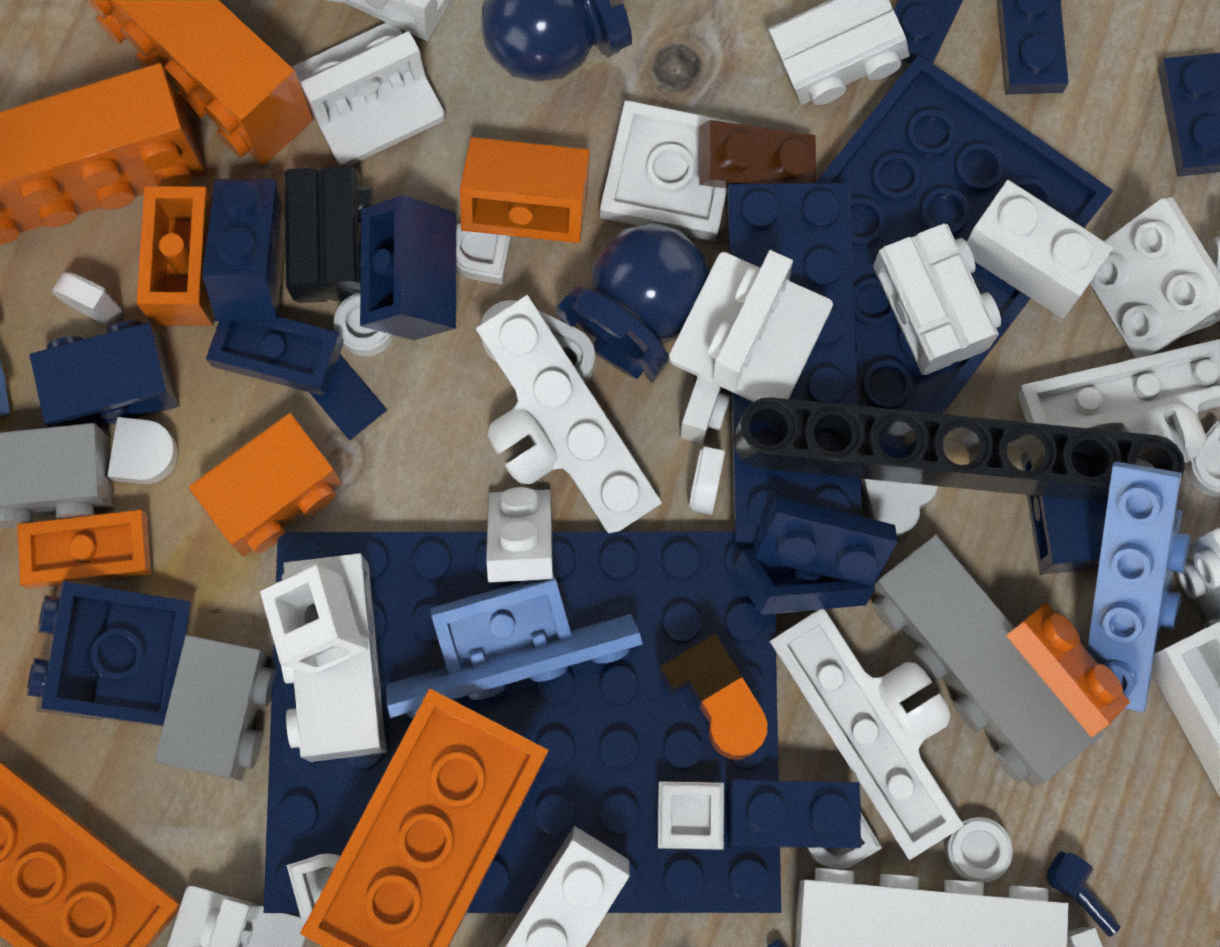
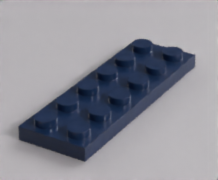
M850 183L728 184V254L759 268L762 267L769 250L793 260L789 281L822 295L833 302L832 310L789 399L858 406ZM731 392L735 547L753 546V541L775 496L862 517L861 479L758 469L743 462L735 451L733 438L743 412L753 401ZM756 422L750 425V433L758 443L773 446L781 442L780 433L772 424ZM819 428L814 431L816 442L824 450L829 452L844 450L843 440L835 430Z

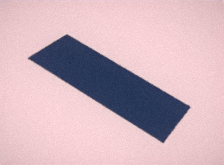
M339 355L326 395L310 393L349 441L387 411L341 355Z

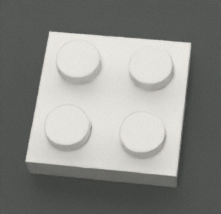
M625 100L600 206V218L636 226L655 223L679 230L686 236L716 242L727 189L699 185V126L709 120L735 124L741 123Z

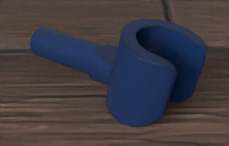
M1060 851L1047 871L1046 878L1048 884L1063 895L1074 899L1079 906L1086 910L1108 937L1113 936L1119 931L1120 925L1094 897V894L1084 887L1094 870L1093 867L1073 853L1066 854Z

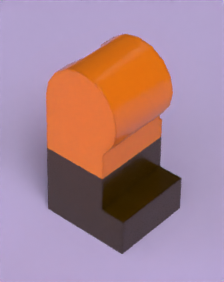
M716 633L660 666L659 676L671 695L676 694L685 687L688 688L709 722L708 736L712 747L720 755L728 759L741 760L751 756L760 748L767 735L768 722L765 714Z

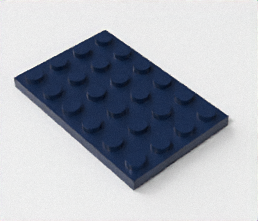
M920 54L917 55L816 183H850L858 406L943 414L1031 298L975 262V272L971 273L979 293L988 292L996 302L1001 317V326L996 328L999 335L985 352L960 362H954L950 366L927 375H922L873 268L879 250L902 239L915 237L918 233L941 224H948L955 240L963 238L967 242L975 225L1007 180H1010L1084 229L1113 190ZM882 434L878 437L881 449L888 456L896 459L906 457V446L900 438L892 434Z

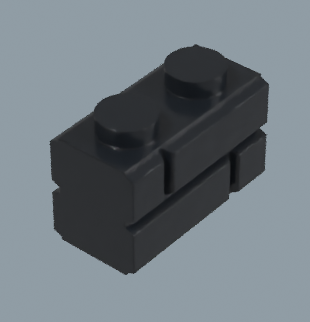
M352 166L324 167L322 170L316 168L287 169V171H284L286 288L293 301L298 303L326 302L327 300L344 301L354 294H360L361 209L374 205L372 187H363L357 168Z

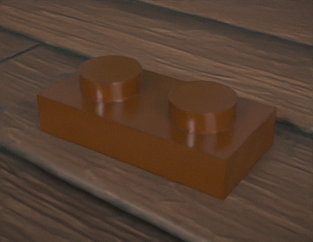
M709 120L699 126V185L728 189V184L816 183V135Z

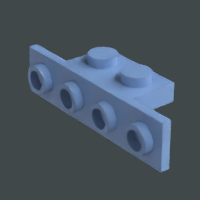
M1115 461L1112 466L1087 651L1098 664L1105 665L1117 676L1122 685L1124 695L1130 701L1125 708L1145 712L1156 647L1163 630L1174 631L1177 624L1182 594L1171 591L1173 572H1184L1191 536L1180 533L1183 511L1176 510L1182 473Z
M554 573L553 579L526 580L430 608L446 667L386 684L387 708L391 718L405 713L407 717L414 718L429 688L451 700L467 695L473 700L489 698L502 692L506 687L505 684L530 677L532 681H547L564 674L568 669L567 666L592 659L594 663H609L619 660L629 653V648L643 645L641 636L631 614L570 631Z

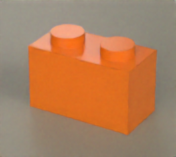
M471 137L460 185L461 231L580 243L588 196L590 149Z
M144 186L136 304L153 326H214V313L202 276L212 207V197L206 187Z
M288 413L188 486V488L231 546L244 557L252 550L255 554H259L277 543V539L286 533L283 527L302 513L308 517L321 511L335 498L336 494L333 490L343 483L292 414Z

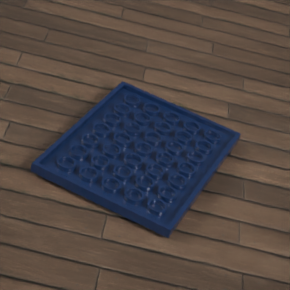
M734 531L552 532L553 573L557 581L570 631L631 614L640 633L643 645L629 648V653L626 656L613 662L594 663L591 659L567 666L568 669L564 674L551 680L537 682L532 681L529 677L505 684L506 687L502 692L489 698L473 700L467 695L453 700L549 750L467 913H520L573 826H576L629 859L630 876L607 913H781L780 848L728 847V781H779L776 650L770 643L776 637L775 613L760 615L737 576L734 567L741 552L754 550V546L735 547ZM286 532L277 539L276 582L282 581L285 562L361 553L369 564L387 753L309 762L301 758L300 747H290L286 726L287 709L296 708L294 683H285L275 644L273 645V668L276 669L271 698L263 913H300L286 865L321 854L341 856L413 720V718L407 717L406 713L390 717L387 708L386 684L446 667L430 608L523 582H488L486 562L488 532ZM715 633L762 708L768 722L767 735L763 744L751 756L741 760L728 759L720 755L712 747L708 736L709 722L688 688L685 687L676 694L671 695L659 676L660 666ZM659 782L724 783L723 850L657 849Z

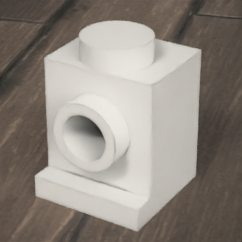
M304 564L286 571L282 575V581L260 591L281 665L314 675L369 649L366 637L359 635L342 575L317 564Z

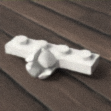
M528 295L475 328L512 385L518 399L512 410L490 424L488 437L492 447L499 455L528 435L535 444V446L505 465L515 480L521 484H532L552 470L563 469L571 476L608 534L619 532L662 504L660 498Z
M1220 339L1024 384L1020 387L1018 399L1026 421L1029 423L1162 436L1170 439L1179 447L1184 456V462L1187 463L1199 456L1201 448L1207 440L1198 417V412L1220 407ZM1136 458L1135 465L1153 468L1146 460Z
M825 609L814 612L770 641L909 860L964 826L921 759L919 751L920 746L926 739L947 727L951 717L948 705L940 693L909 713L901 704L933 683L922 667L917 663L904 662L884 676L872 678L865 672Z

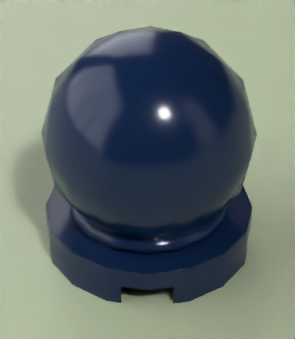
M485 0L482 6L481 32L485 46L494 61L513 77L534 82L562 79L583 65L593 45L598 47L601 53L608 58L619 53L621 49L632 45L631 27L623 3L612 8L609 0Z
M655 223L626 228L601 247L591 268V289L578 285L570 287L557 304L556 312L562 322L570 327H574L579 323L596 339L593 346L597 356L635 379H638L644 371V375L649 381L654 382L669 361V355L661 343L678 338L710 270L703 253L681 231Z

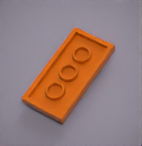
M429 688L300 934L323 947H449L535 781L549 750Z
M0 759V936L13 947H151L178 913L181 902Z

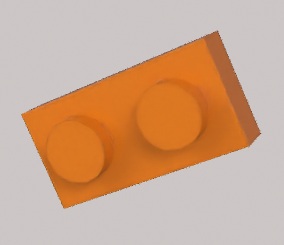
M143 510L17 524L20 585L26 589L59 586L63 581L85 583L151 575L148 517Z
M1044 603L1006 635L1091 738L1110 725L1130 703L1123 693L1122 685L1117 676L1108 667L1096 662L1080 643L1079 634L1073 624L1063 615L1055 613L1047 603Z

